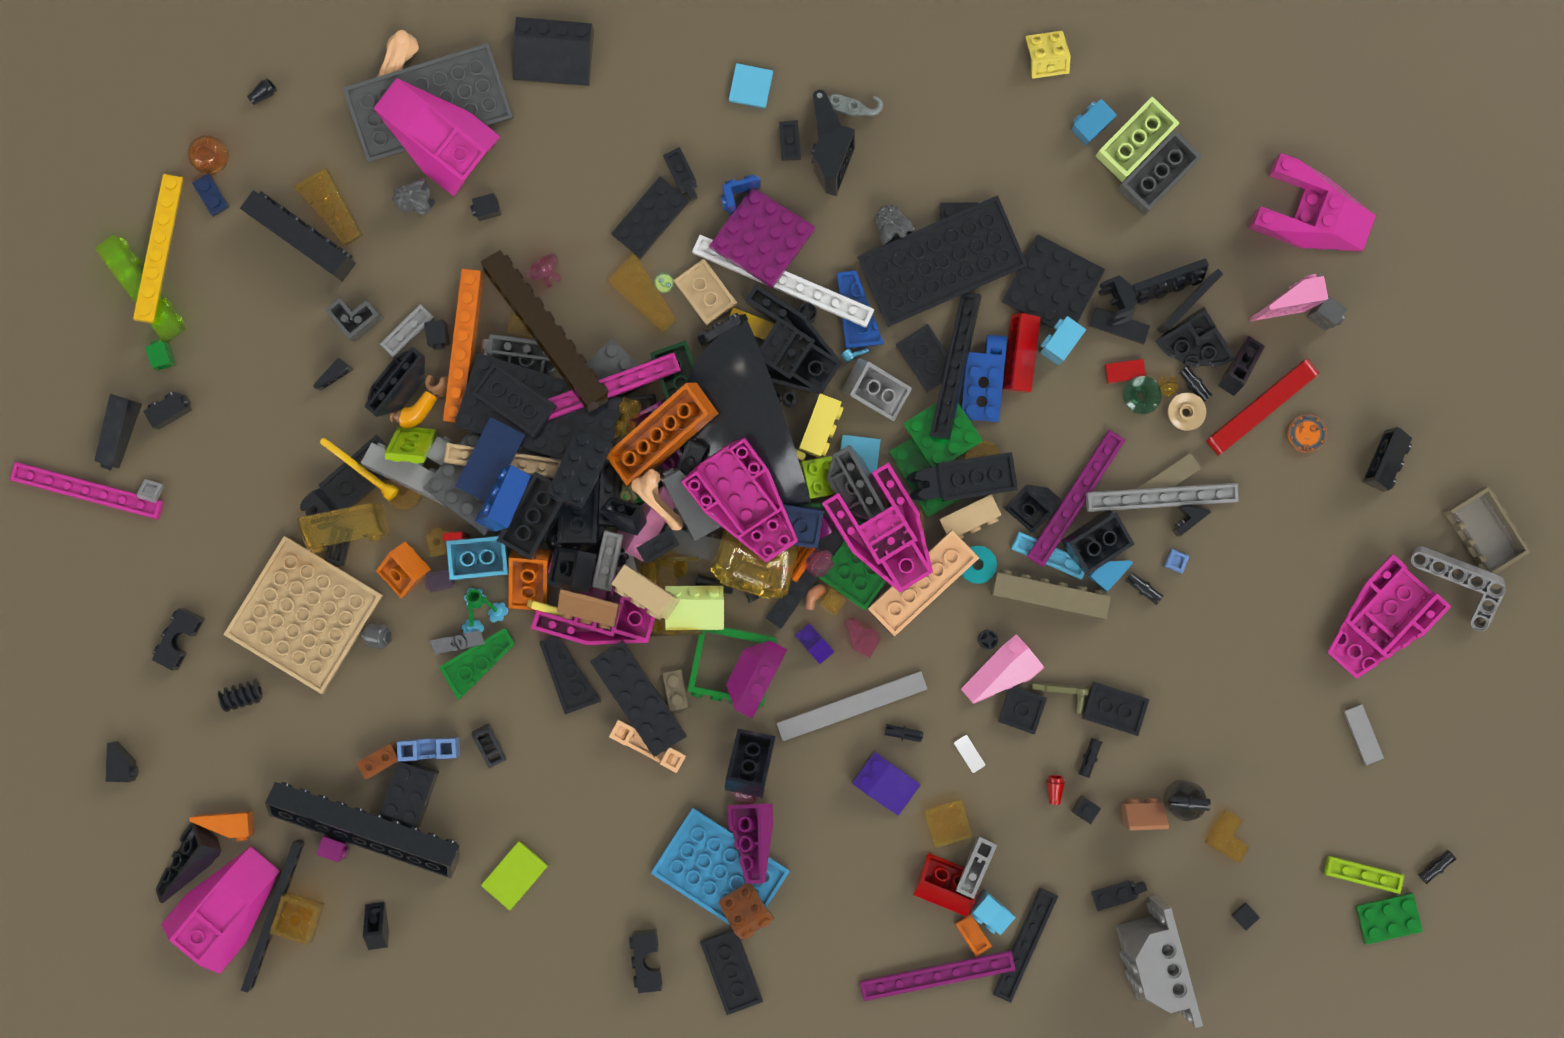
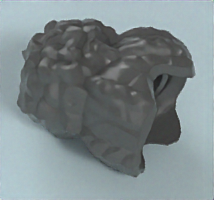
M425 178L415 180L408 185L403 184L394 189L392 201L404 213L416 211L419 214H428L435 204V200L428 199L430 190Z
M896 205L881 206L880 210L875 214V223L880 230L879 237L883 245L894 241L896 238H904L906 235L914 232L911 221L903 216L902 211Z

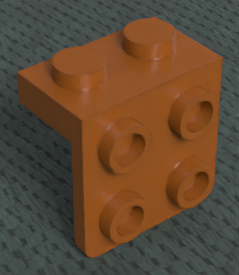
M745 883L719 901V906L734 933L741 940L750 938L755 931L768 926L775 919L772 913L765 907L753 884Z

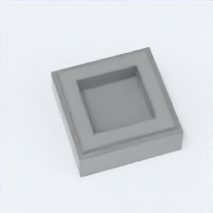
M144 479L137 497L156 503L164 486L161 483Z

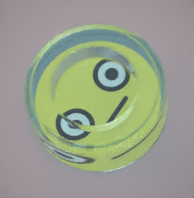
M660 273L656 276L654 284L658 291L666 293L673 288L674 281L668 273Z

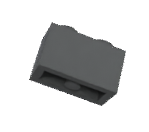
M1328 296V300L1313 307L1307 318L1322 329L1327 330L1340 325L1346 318L1344 314L1347 308Z

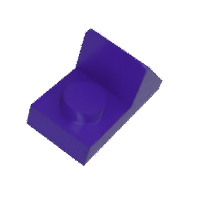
M810 623L795 635L819 664L834 653L832 648Z

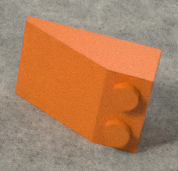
M513 549L511 550L509 555V609L535 610L527 607L528 600L548 604L549 585L547 583L549 578L548 570L551 563V550L540 549L535 560H530Z

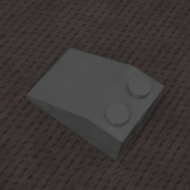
M611 339L586 365L589 369H594L598 376L597 380L636 367L639 364Z

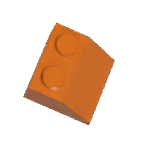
M405 541L389 552L376 572L402 599L427 576L431 569Z

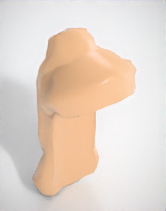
M399 30L388 39L385 59L377 77L402 70L405 63L419 50L417 39L404 30Z
M649 469L642 477L633 479L631 484L632 490L652 507L672 530H681L683 521L680 516L659 497L658 483L660 482V473L654 469Z

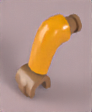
M427 375L425 385L428 392L425 391L413 406L390 413V421L399 423L402 428H413L419 425L432 409L437 397L446 396L448 377L443 376L440 378L439 384L434 387L436 379L431 375Z

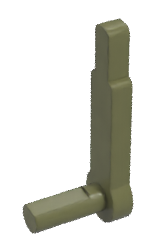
M1032 683L1031 687L1033 690L1077 694L1076 714H1083L1085 695H1088L1089 688Z

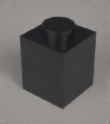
M494 193L472 199L471 212L473 217L476 216L479 221L502 215Z
M438 320L424 323L427 345L434 348V350L445 349L446 345H450L447 322Z
M1081 795L1071 812L1091 825L1101 808Z

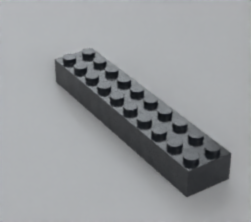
M275 782L265 802L268 814L271 817L450 879L460 858V845H457V842L451 839H446L445 841L436 834L422 833L416 827L410 826L408 828L402 826V823L396 820H391L390 822L381 815L367 814L361 808L355 807L353 809L347 807V804L341 801L333 802L326 796L312 795L306 789L300 788L298 790L292 788V785L286 782Z

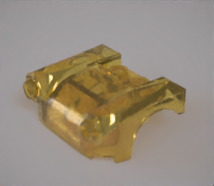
M724 529L718 553L712 562L711 572H714L720 583L764 598H783V596L788 594L799 546L792 545L766 563Z

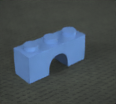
M459 737L398 741V761L457 758L460 756Z

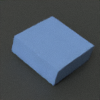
M1170 549L1164 567L1183 574L1190 556Z

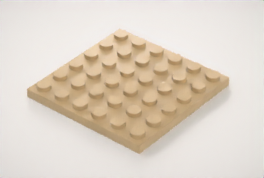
M284 536L223 635L320 694H324L384 595L287 536Z

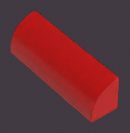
M1025 313L1011 314L1002 390L1024 393L1032 392L1041 317Z

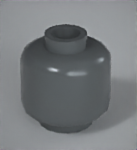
M370 623L362 631V639L369 648L383 649L391 643L392 631L385 624Z

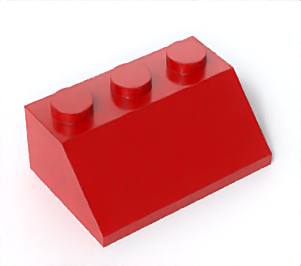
M927 854L913 892L914 896L966 917L973 908L977 893L974 899L956 891L964 870L963 866L933 854Z

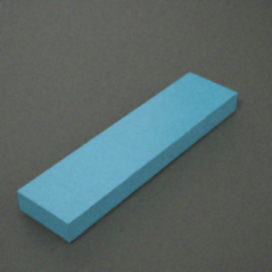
M1018 532L1011 549L1027 556L1037 539ZM1055 548L1046 562V565L1080 580L1083 579L1085 574L1067 552Z

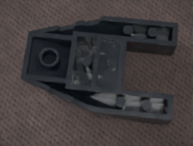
M755 284L745 300L746 304L776 323L759 348L772 383L819 395L822 394L841 366L842 361L810 324L805 315Z

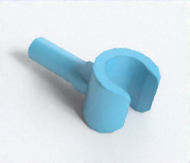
M865 348L854 353L847 349L841 356L844 361L850 362L855 357L868 353L869 349Z

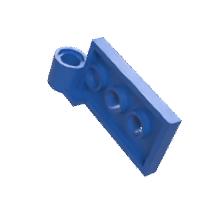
M987 334L985 353L969 352L964 374L961 406L969 420L999 422L1007 336ZM981 377H986L989 381L988 386L985 388H981L978 385V380ZM979 396H984L987 399V403L983 407H979L976 404V399Z

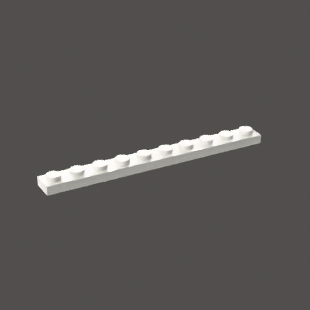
M699 235L692 250L693 254L763 283L711 250L709 245L713 240ZM786 271L773 287L867 328L874 313V309Z

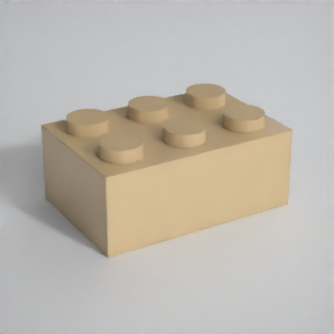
M625 564L612 582V585L616 587L615 592L628 599L631 597L630 602L639 608H647L646 612L659 620L661 618L668 619L680 601Z

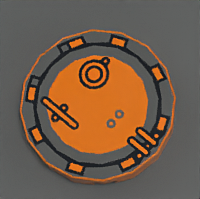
M1301 415L1295 418L1289 424L1287 430L1289 443H1291L1295 450L1303 453L1314 452L1320 449L1327 437L1323 421L1313 415Z

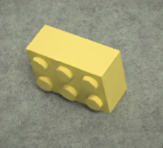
M823 394L819 395L799 451L816 458H821L822 455L826 456L830 446L827 440L829 437L833 438L837 427L834 425L835 419L839 420L843 412L841 401Z

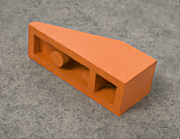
M253 811L189 817L190 822L228 838H236V841L248 840L249 836L254 835Z

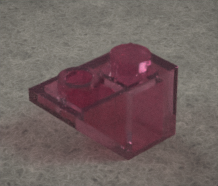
M854 618L851 621L846 619L845 625L852 649L870 658L881 639L877 636L879 632L870 627L868 630L860 627L862 623Z

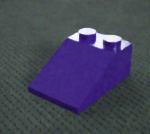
M875 751L872 752L851 781L854 786L898 816L921 785Z

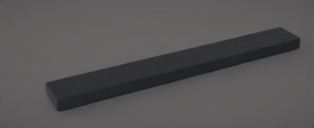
M965 293L961 295L931 428V438L946 440L951 438L982 296L980 294Z
M296 840L292 843L241 991L247 993L255 986L280 915L278 912L282 909L281 907L283 906L304 847V841Z

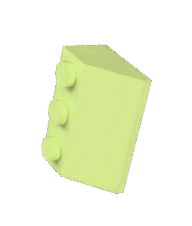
M665 586L667 592L680 600L669 618L665 619V630H724L723 586Z

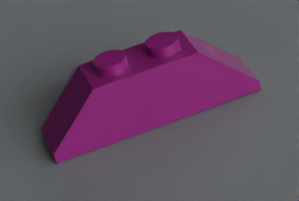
M767 641L743 650L726 683L736 711L753 718L787 651L786 648L772 641Z

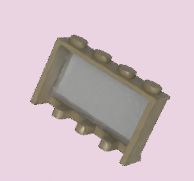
M1489 487L1480 488L1442 513L1476 567L1497 574L1529 554L1530 551L1527 548V542L1517 532V526L1508 518L1506 509L1496 499V493Z

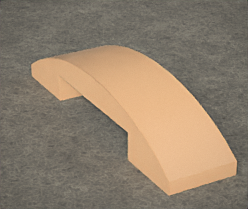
M621 720L616 722L609 735L615 741L629 746L675 773L678 772L686 757L672 747L654 757L635 728Z

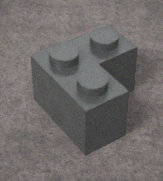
M339 297L325 309L348 339L353 342L357 341L384 319L368 300L353 311L346 301Z

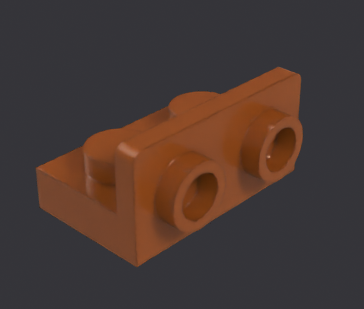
M395 742L388 744L356 763L365 779L398 762V755L395 752L397 745Z

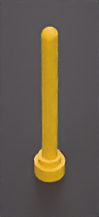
M326 438L320 439L321 445L381 489V493L384 494L383 497L391 501L399 491L396 486L389 483L385 484Z

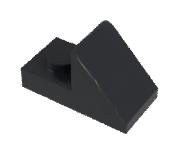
M1178 506L1187 519L1182 518L1175 524L1176 528L1172 531L1177 537L1182 536L1210 514L1211 511L1203 508Z

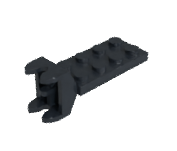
M1205 258L1133 284V286L1119 275L1102 282L1099 285L1101 290L1098 293L1100 296L1112 294L1114 299L1111 300V304L1117 305L1119 310L1112 315L1114 318L1111 321L1112 325L1123 324L1132 320L1136 304L1143 305L1150 299H1160L1169 292H1179L1191 284L1195 286L1202 283L1209 264Z
M376 434L353 454L351 458L362 465L361 461L371 443L387 445ZM344 462L318 485L320 489L313 490L302 500L300 510L306 511V516H313L312 523L318 524L317 528L326 529L340 518L342 512L344 514L349 512L377 486ZM367 469L380 480L384 481L386 479L385 477Z
M1012 452L936 463L937 467L914 471L906 478L911 483L918 482L917 487L919 490H914L909 495L915 501L942 498V502L1018 490Z

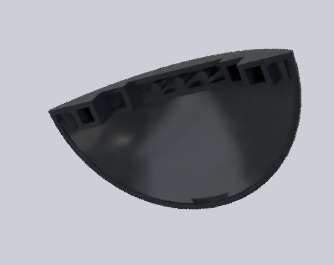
M748 320L726 330L714 339L699 356L691 370L687 383H697L719 414L690 439L707 447L701 460L703 462L730 442L745 437L769 469L782 503L795 506L811 503L776 391Z

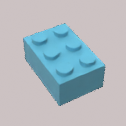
M499 536L446 541L450 580L509 575V547L497 541Z

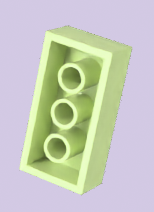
M1151 97L1098 151L1095 157L1123 182L1179 125V122L1157 100Z

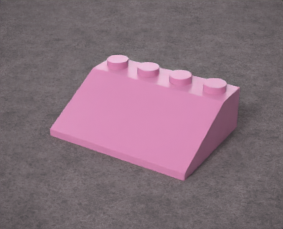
M1317 274L1305 276L1304 279L1289 286L1287 291L1249 318L1250 322L1306 312L1328 300L1324 276L1317 277Z

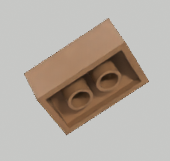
M561 589L557 612L562 613L561 617L572 620L573 616L581 618L580 622L591 625L593 621L599 623V627L610 630L611 626L616 627L622 604Z

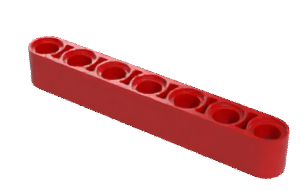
M1306 358L1211 435L1206 442L1219 456L1313 380L1320 372Z

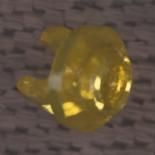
M1161 376L1159 386L1161 394L1171 396L1178 391V384L1175 382L1174 376H1171L1170 382H1166L1164 376Z

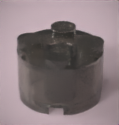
M1176 780L1166 789L1164 806L1176 818L1183 821L1198 819L1206 811L1197 809L1187 811L1186 808L1169 807L1170 795L1183 797L1192 795L1193 798L1206 799L1205 792L1199 785L1188 780Z

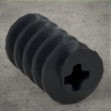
M254 679V685L250 681H246V687L239 683L238 690L235 685H232L231 692L225 687L224 694L218 691V699L223 711L229 712L231 709L236 710L238 707L250 706L253 702L255 704L260 703L263 693L258 680Z

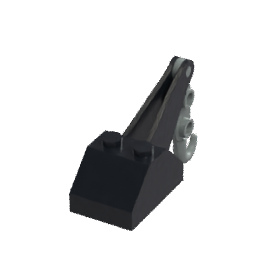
M820 89L813 93L819 139L817 144H813L811 155H813L814 172L825 193L837 196L855 150V129L846 126L842 127L835 112L853 117L862 115L876 116L883 109V103L879 97L873 96V99L878 103L877 108L869 109L859 100L843 95L833 94L827 96L826 92Z

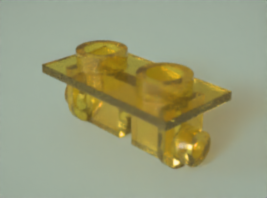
M623 397V401L619 406L621 415L615 423V435L624 438L635 429L637 422L630 421L631 417L638 418L641 406L639 405L640 401Z

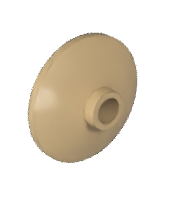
M1181 393L1171 400L1168 406V417L1176 428L1183 431H1191L1200 427L1204 422L1206 406L1199 396L1193 393ZM1183 409L1188 410V416L1183 415Z

